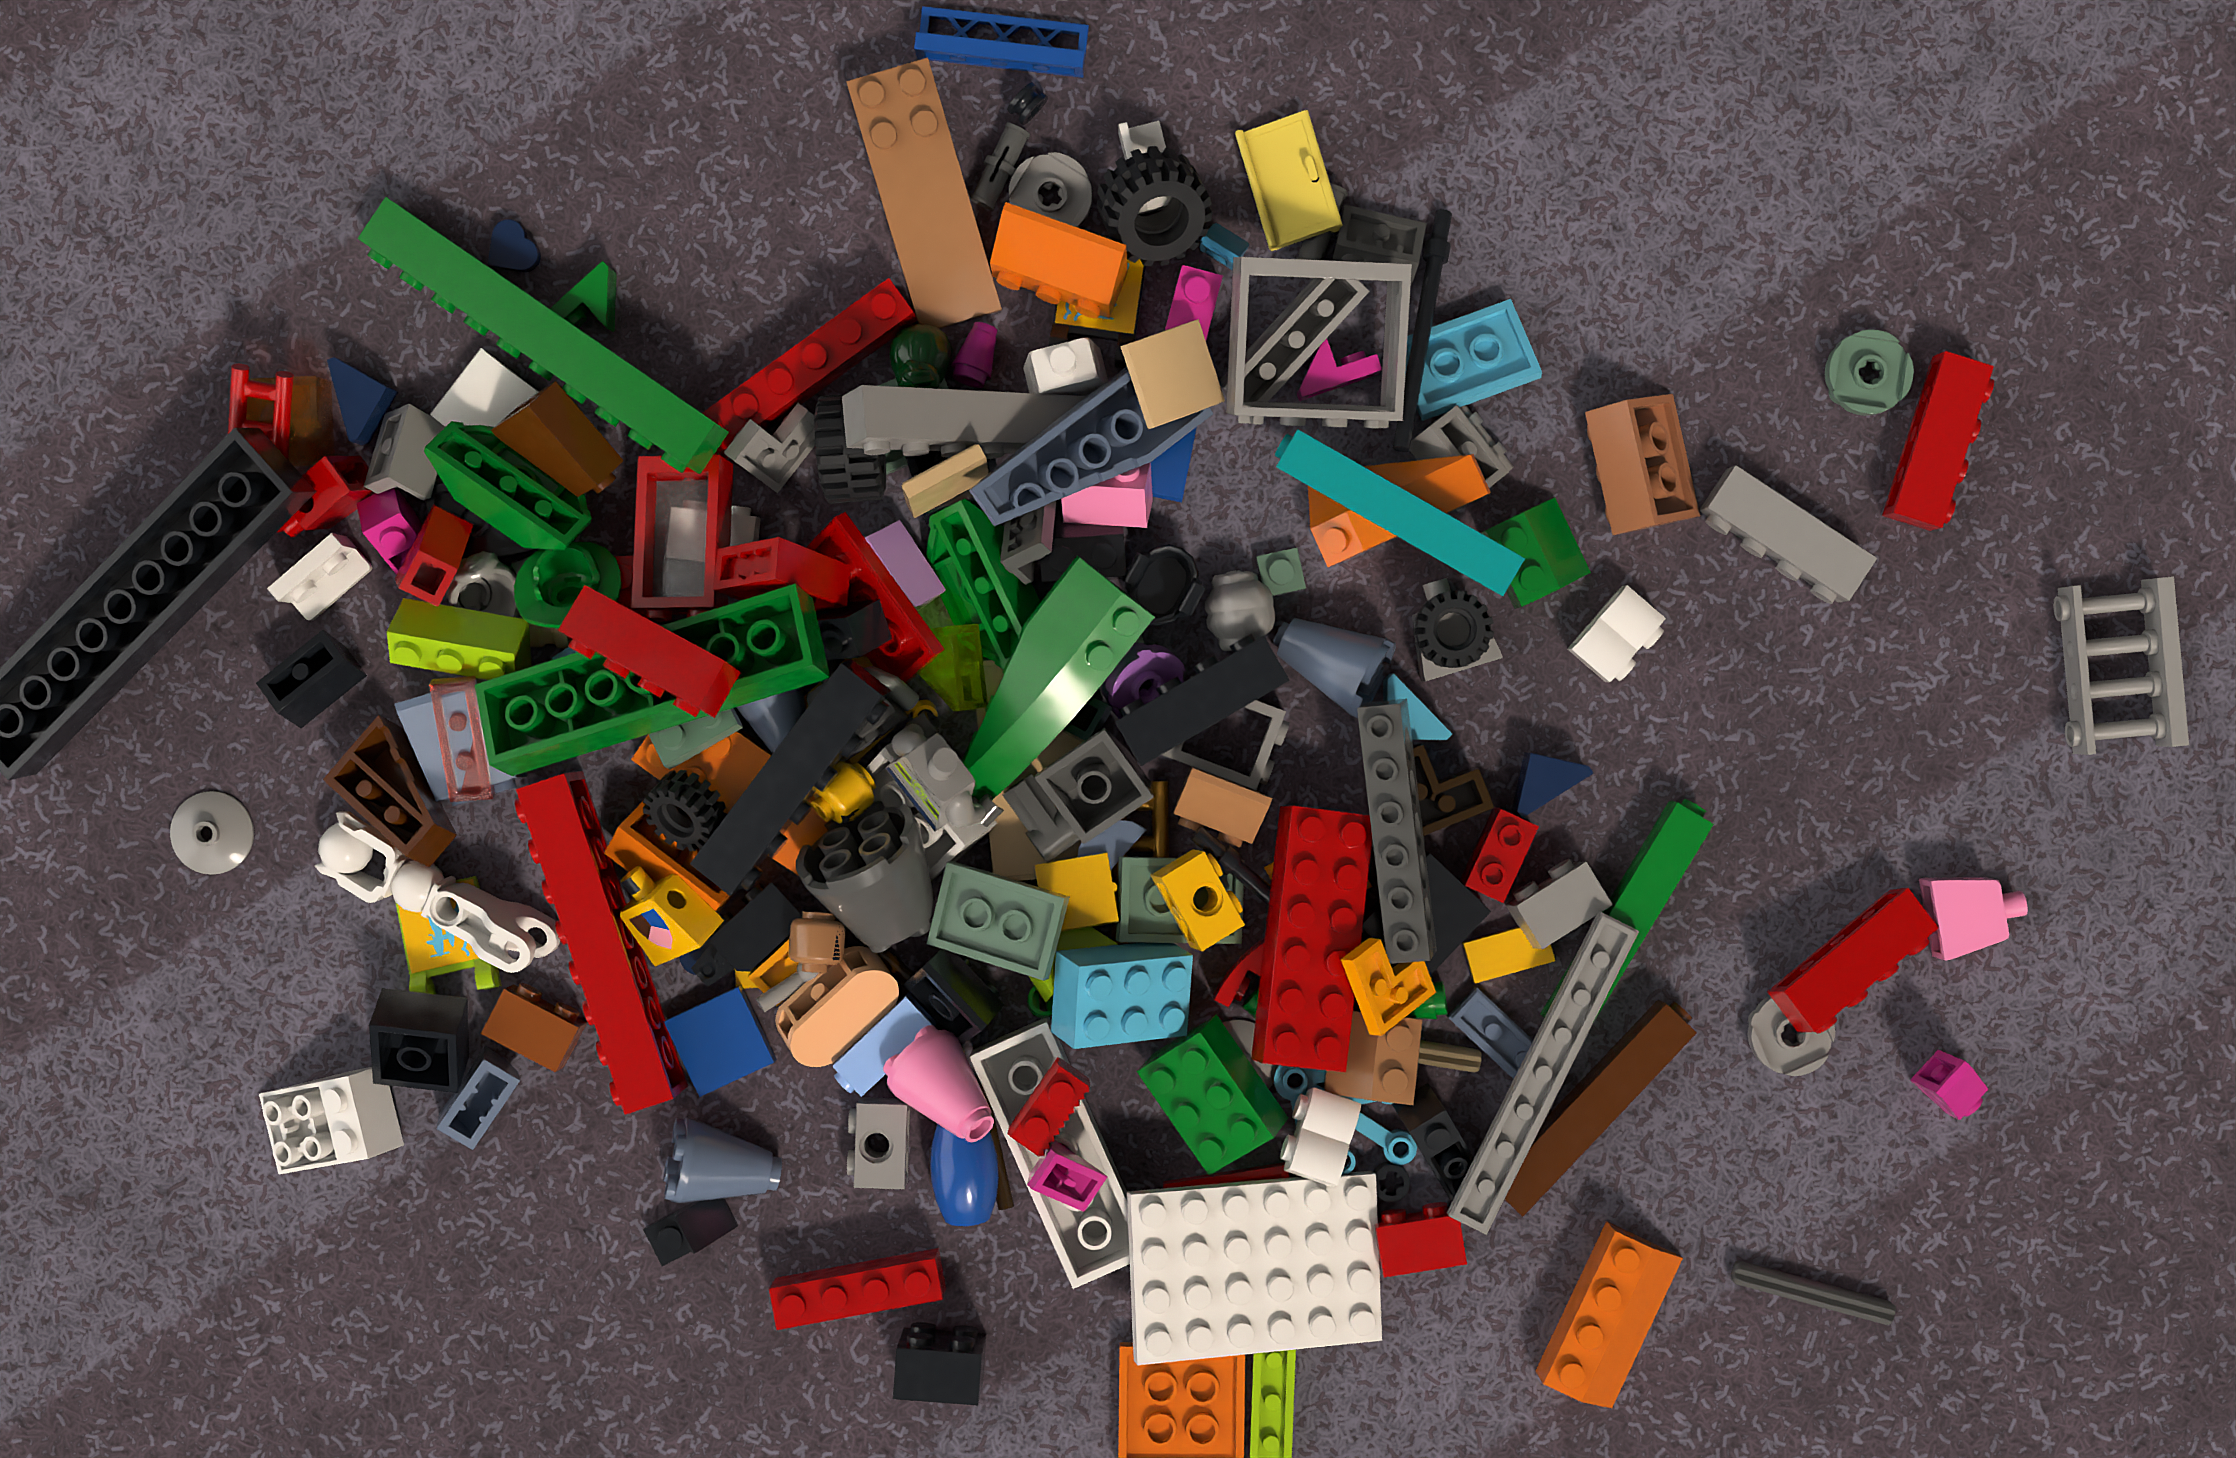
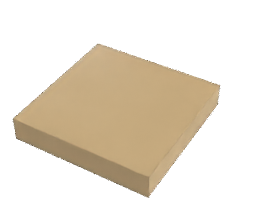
M974 444L903 482L901 487L906 504L913 517L916 518L967 491L988 475L986 456L980 445Z

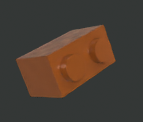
M520 983L519 986L513 984L504 988L481 1034L555 1073L565 1067L587 1022L578 1018L580 1012L561 1002H557L555 1006L541 999L543 993L540 990L525 983Z

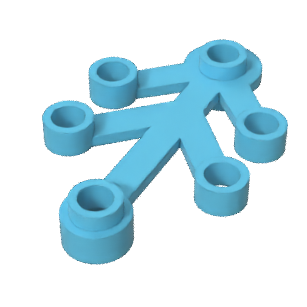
M1279 1065L1274 1073V1086L1283 1098L1291 1101L1293 1110L1300 1094L1306 1095L1308 1089L1314 1087L1324 1091V1088L1319 1086L1318 1083L1325 1082L1326 1070ZM1293 1073H1298L1303 1077L1302 1084L1296 1088L1290 1087L1287 1084V1078ZM1341 1096L1353 1100L1355 1102L1361 1103V1105L1376 1102L1372 1100ZM1360 1112L1355 1129L1382 1146L1384 1155L1391 1163L1404 1165L1413 1160L1417 1152V1145L1407 1131L1396 1129L1390 1132ZM1397 1142L1407 1143L1408 1149L1404 1155L1398 1156L1393 1153V1146ZM1348 1150L1350 1162L1344 1167L1342 1175L1350 1173L1355 1167V1157L1350 1150Z

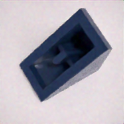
M335 357L327 359L348 439L350 442L359 445L368 444L398 392L347 362Z
M1524 752L1512 805L1513 813L1520 818H1524L1592 775L1593 771L1586 765Z

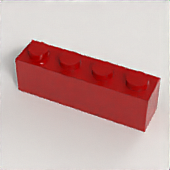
M1948 351L1932 356L1882 516L1929 531L1943 528L1944 523L1947 524L1951 520L1956 506V501L1952 499L1956 484H1960L1963 481L1969 465V461L1965 459L1969 443H1974L1980 432L1981 420L1977 418L1981 405L1988 401L1993 391L1994 379L1990 378L1994 368L1993 365Z
M586 585L583 586L558 631L572 639L568 645L569 648L589 659H592L595 653L603 656L606 660L602 666L625 679L629 672H632L641 677L637 684L638 686L659 698L662 697L664 691L676 697L673 705L694 717H697L699 711H702L715 718L741 674L739 670L721 658Z
M1909 888L1890 889L1768 990L1767 993L1797 1032L1822 1033L1837 1022L1835 1015L1846 1006L1848 1008L1853 1007L1864 1000L1868 995L1866 989L1874 982L1884 981L1896 973L1899 969L1897 963L1906 955L1912 956L1922 951L1930 943L1928 937L1939 927Z
M939 1248L777 1277L769 1287L776 1330L943 1300L946 1291Z

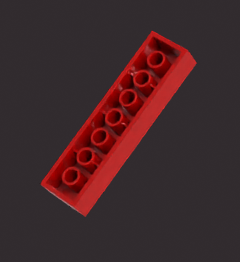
M583 771L563 773L516 789L518 799L514 801L515 809L520 821L528 825L532 839L528 840L529 851L533 861L536 864H541L545 880H542L544 896L549 904L554 903L559 917V920L555 921L556 932L563 945L568 944L573 959L569 961V970L576 985L581 984L586 998L582 1002L583 1012L590 1026L595 1025L600 1040L596 1042V1050L602 1065H608L613 1079L609 1083L614 1103L616 1106L621 1105L626 1115L674 1099L688 1087V1083L676 1047L664 1024L666 1017L643 949L620 917V911L627 905V901L614 862L604 854L608 844Z

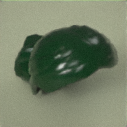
M913 324L896 333L890 344V361L898 387L938 389L939 384L942 383L947 373L953 352L950 341L944 332L932 325Z

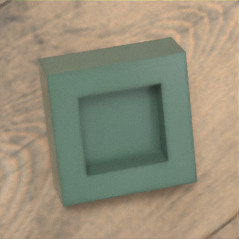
M1298 548L1256 556L1261 583L1268 586L1272 596L1306 589Z

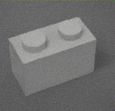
M1570 859L1564 860L1548 871L1551 876L1539 885L1535 881L1529 882L1513 893L1516 899L1508 903L1506 907L1518 927L1525 934L1532 948H1546L1595 917L1598 911L1602 912L1613 905L1587 862L1572 863Z

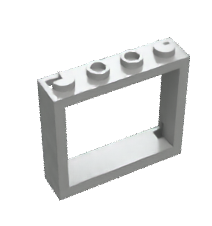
M1233 257L1226 413L1238 415V423L1263 424L1264 416L1280 417V425L1306 426V418H1322V426L1347 427L1348 419L1364 420L1363 427L1388 428L1389 421H1403L1412 264ZM1249 275L1387 281L1380 406L1243 401Z

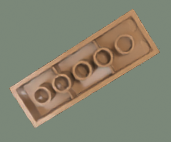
M928 58L846 81L919 324H928L940 329L1001 311V304Z

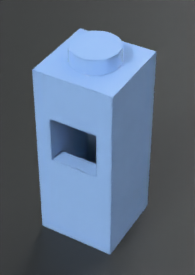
M907 993L896 1003L894 1008L836 1060L832 1066L837 1071L834 1075L835 1079L847 1092L852 1093L855 1090L862 1097L885 1075L883 1067L890 1057L900 1054L911 1044L916 1034L923 1027L928 1025L936 1026L937 1022Z

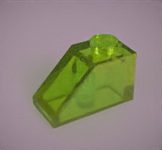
M979 624L932 628L931 631L945 650L918 674L953 711L986 708L988 698Z

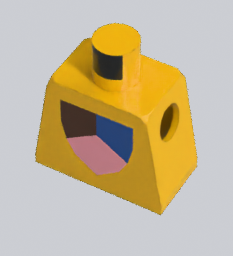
M639 865L629 871L620 881L633 897L620 911V917L655 967L700 948L724 921L716 911L676 874L668 875L654 882Z

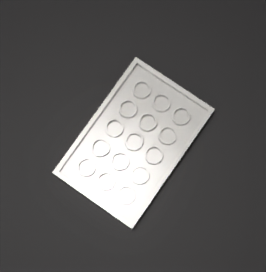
M1361 1171L1341 1175L1336 1186H1328L1304 1177H1291L1127 1192L1134 1362L1137 1365L1382 1341L1379 1252L1374 1224L1378 1223L1376 1174L1374 1172Z

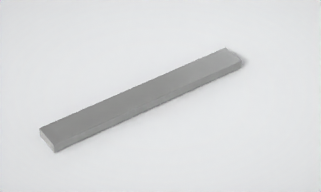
M1598 911L1447 1211L1449 1217L1487 1235L1639 933L1638 930Z

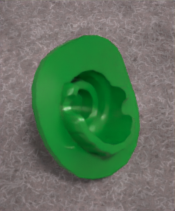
M572 542L566 550L539 549L524 562L515 580L514 599L521 617L533 625L559 629L584 585L618 602L622 582L617 560L605 547L592 542Z

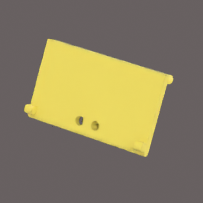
M1308 110L1295 113L1243 132V130L1235 132L1268 247L1271 251L1328 231L1337 232L1340 230L1343 224Z

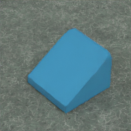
M1215 223L1209 228L1206 236L1202 237L1199 248L1200 251L1232 270L1233 257H1243L1249 248V243L1220 224Z

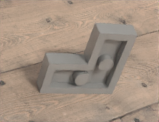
M797 403L772 436L750 419L742 430L736 434L724 453L778 493L815 446L814 415Z

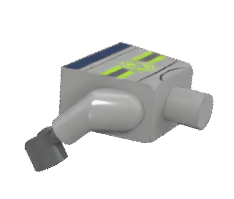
M926 711L922 712L906 723V727L894 736L892 747L894 752L901 757L886 766L885 769L934 832L948 822L956 827H965L979 823L988 827L1004 811L1003 808L998 807L991 800L993 797L988 793L979 801L973 803L974 777L943 737L938 734L939 729L932 725L927 717L928 713Z

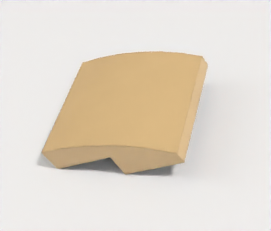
M1199 319L1120 346L1148 429L1225 401Z

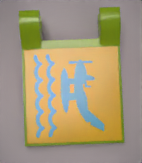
M477 876L455 881L456 883H467L479 888ZM451 898L450 902L453 910L459 913L457 902ZM396 903L410 975L409 991L436 994L431 977L474 967L475 982L478 990H488L502 986L498 968L480 959L474 953L469 943L440 928L430 917L424 918L421 916L422 912L404 910Z

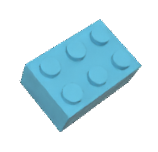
M1144 942L1056 951L1051 1032L1073 1049L1187 1036L1193 955L1174 943Z

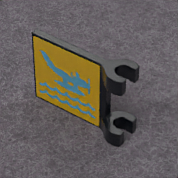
M1139 259L1136 263L1127 260L1128 273L1110 319L1101 315L1097 319L1086 317L1078 313L1074 305L1061 300L1059 304H1055L1048 347L1068 342L1069 335L1116 341L1115 367L1123 369L1127 367L1120 346L1134 342L1136 337L1146 269L1141 260Z

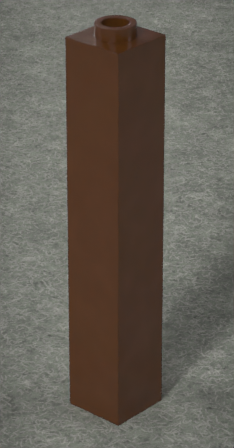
M1658 999L1545 1118L1504 1199L1522 1217L1697 1034L1688 1025L1693 1018L1680 1005L1673 1001L1668 1006Z

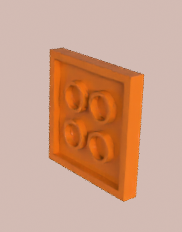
M1120 1342L1118 1458H1244L1245 1354L1137 1365L1134 1362L1133 1342Z

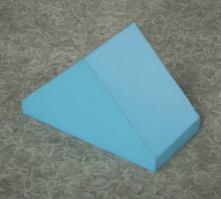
M1394 673L1389 674L1384 679L1383 701L1407 698L1413 740H1447L1452 735Z

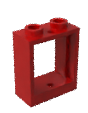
M775 537L717 549L713 591L738 600H745L797 584L813 598L816 612L846 607L851 565L781 537Z

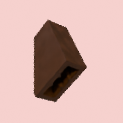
M556 381L517 406L491 429L497 438L577 497L591 489L597 494L604 490L616 479L612 472L624 461Z

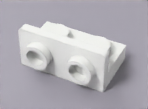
M330 533L267 589L277 601L292 603L306 620L313 621L372 570V565L347 536Z

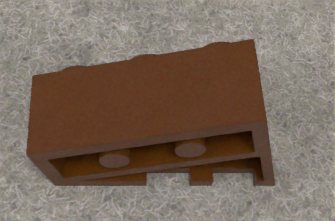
M380 715L374 719L323 778L335 792L402 854L425 866L430 867L457 836L441 802L435 800L404 730Z

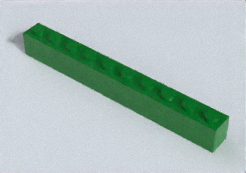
M385 197L357 238L371 248L367 256L388 270L393 264L402 269L403 271L399 276L400 279L420 292L424 286L434 291L435 294L431 300L451 314L457 308L466 313L467 316L463 322L483 336H486L489 330L500 338L496 345L516 359H518L521 353L531 358L532 361L528 367L548 381H551L554 375L565 382L562 389L566 394L581 404L587 398L596 403L598 407L594 413L615 427L622 421L632 428L627 435L648 450L653 444L664 450L665 453L661 459L679 472L683 473L686 467L701 474L729 433L389 198Z

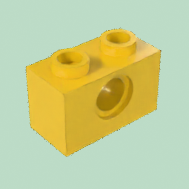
M1194 849L1150 876L1190 948L1204 951L1245 924L1239 915L1243 912V908L1238 898L1231 890L1226 891L1219 879L1223 873L1216 859L1210 853L1206 855L1204 851ZM1204 886L1208 891V901L1204 907L1197 909L1194 905L1193 897L1195 892Z

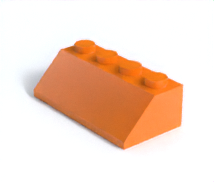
M1606 1221L1535 1371L1542 1383L1580 1402L1612 1408L1683 1257Z

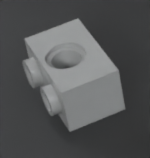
M861 1097L856 1103V1108H850L848 1132L855 1134V1150L848 1151L847 1175H854V1188L905 1189L908 1183L910 1106L899 1098ZM873 1133L883 1134L889 1141V1149L884 1152L872 1150L868 1145V1136Z

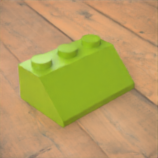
M403 598L387 630L390 663L491 680L532 667L529 623L521 618L441 604L437 607L429 602Z

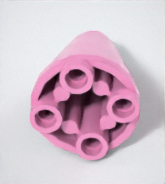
M934 1025L923 1027L916 1034L911 1044L900 1054H896L886 1061L883 1071L888 1076L887 1085L890 1091L897 1098L959 1138H965L968 1142H976L986 1136L992 1129L994 1119L991 1116V1109L958 1038L952 1032L938 1030Z

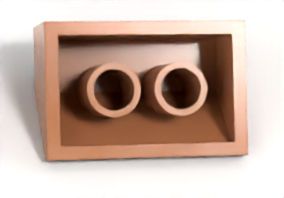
M1673 394L1624 400L1585 412L1588 424L1587 435L1592 442L1597 464L1596 475L1602 486L1606 504L1605 514L1611 526L1612 535L1638 531L1700 516Z

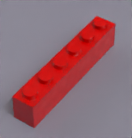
M890 278L883 281L702 412L706 417L729 432L714 455L720 454L725 459L729 456L724 451L750 419L762 429L767 430L789 414L797 403L803 404L894 338L897 332L918 320Z

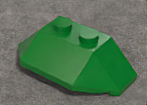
M451 421L425 446V455L454 500L523 548L566 550L591 523L592 518L587 508L584 494L577 497L497 438L491 431L494 428L492 426L464 425L463 422Z
M963 499L929 516V527L931 529L927 543L926 560L946 589V591L940 594V597L961 641L982 656L995 661L994 664L1003 670L1008 658H1012L1020 641L1019 634L1024 623L1041 602L1032 583L1025 585L1014 574L1009 573L1000 562L1004 527L1001 524L994 526L982 510L967 499Z

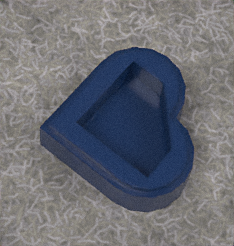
M511 219L498 222L492 232L487 265L492 268L518 272L534 270L540 263L541 252L537 245L527 239L525 228Z

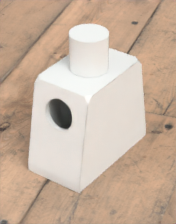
M1088 337L1031 351L1023 367L1029 393L1087 396L1108 381L1101 350Z

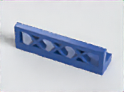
M922 6L920 31L916 32L914 50L917 59L928 58L930 61L1083 78L1089 25ZM930 19L948 20L957 33L953 36L929 33ZM957 22H966L968 24L961 28ZM984 24L990 25L999 37L995 41L969 38L967 33L977 25ZM998 26L1011 28L1003 33ZM1020 29H1029L1040 40V43L1037 45L1011 43L1008 38ZM1040 31L1052 33L1045 38ZM1062 33L1079 35L1078 50L1055 48L1050 43Z

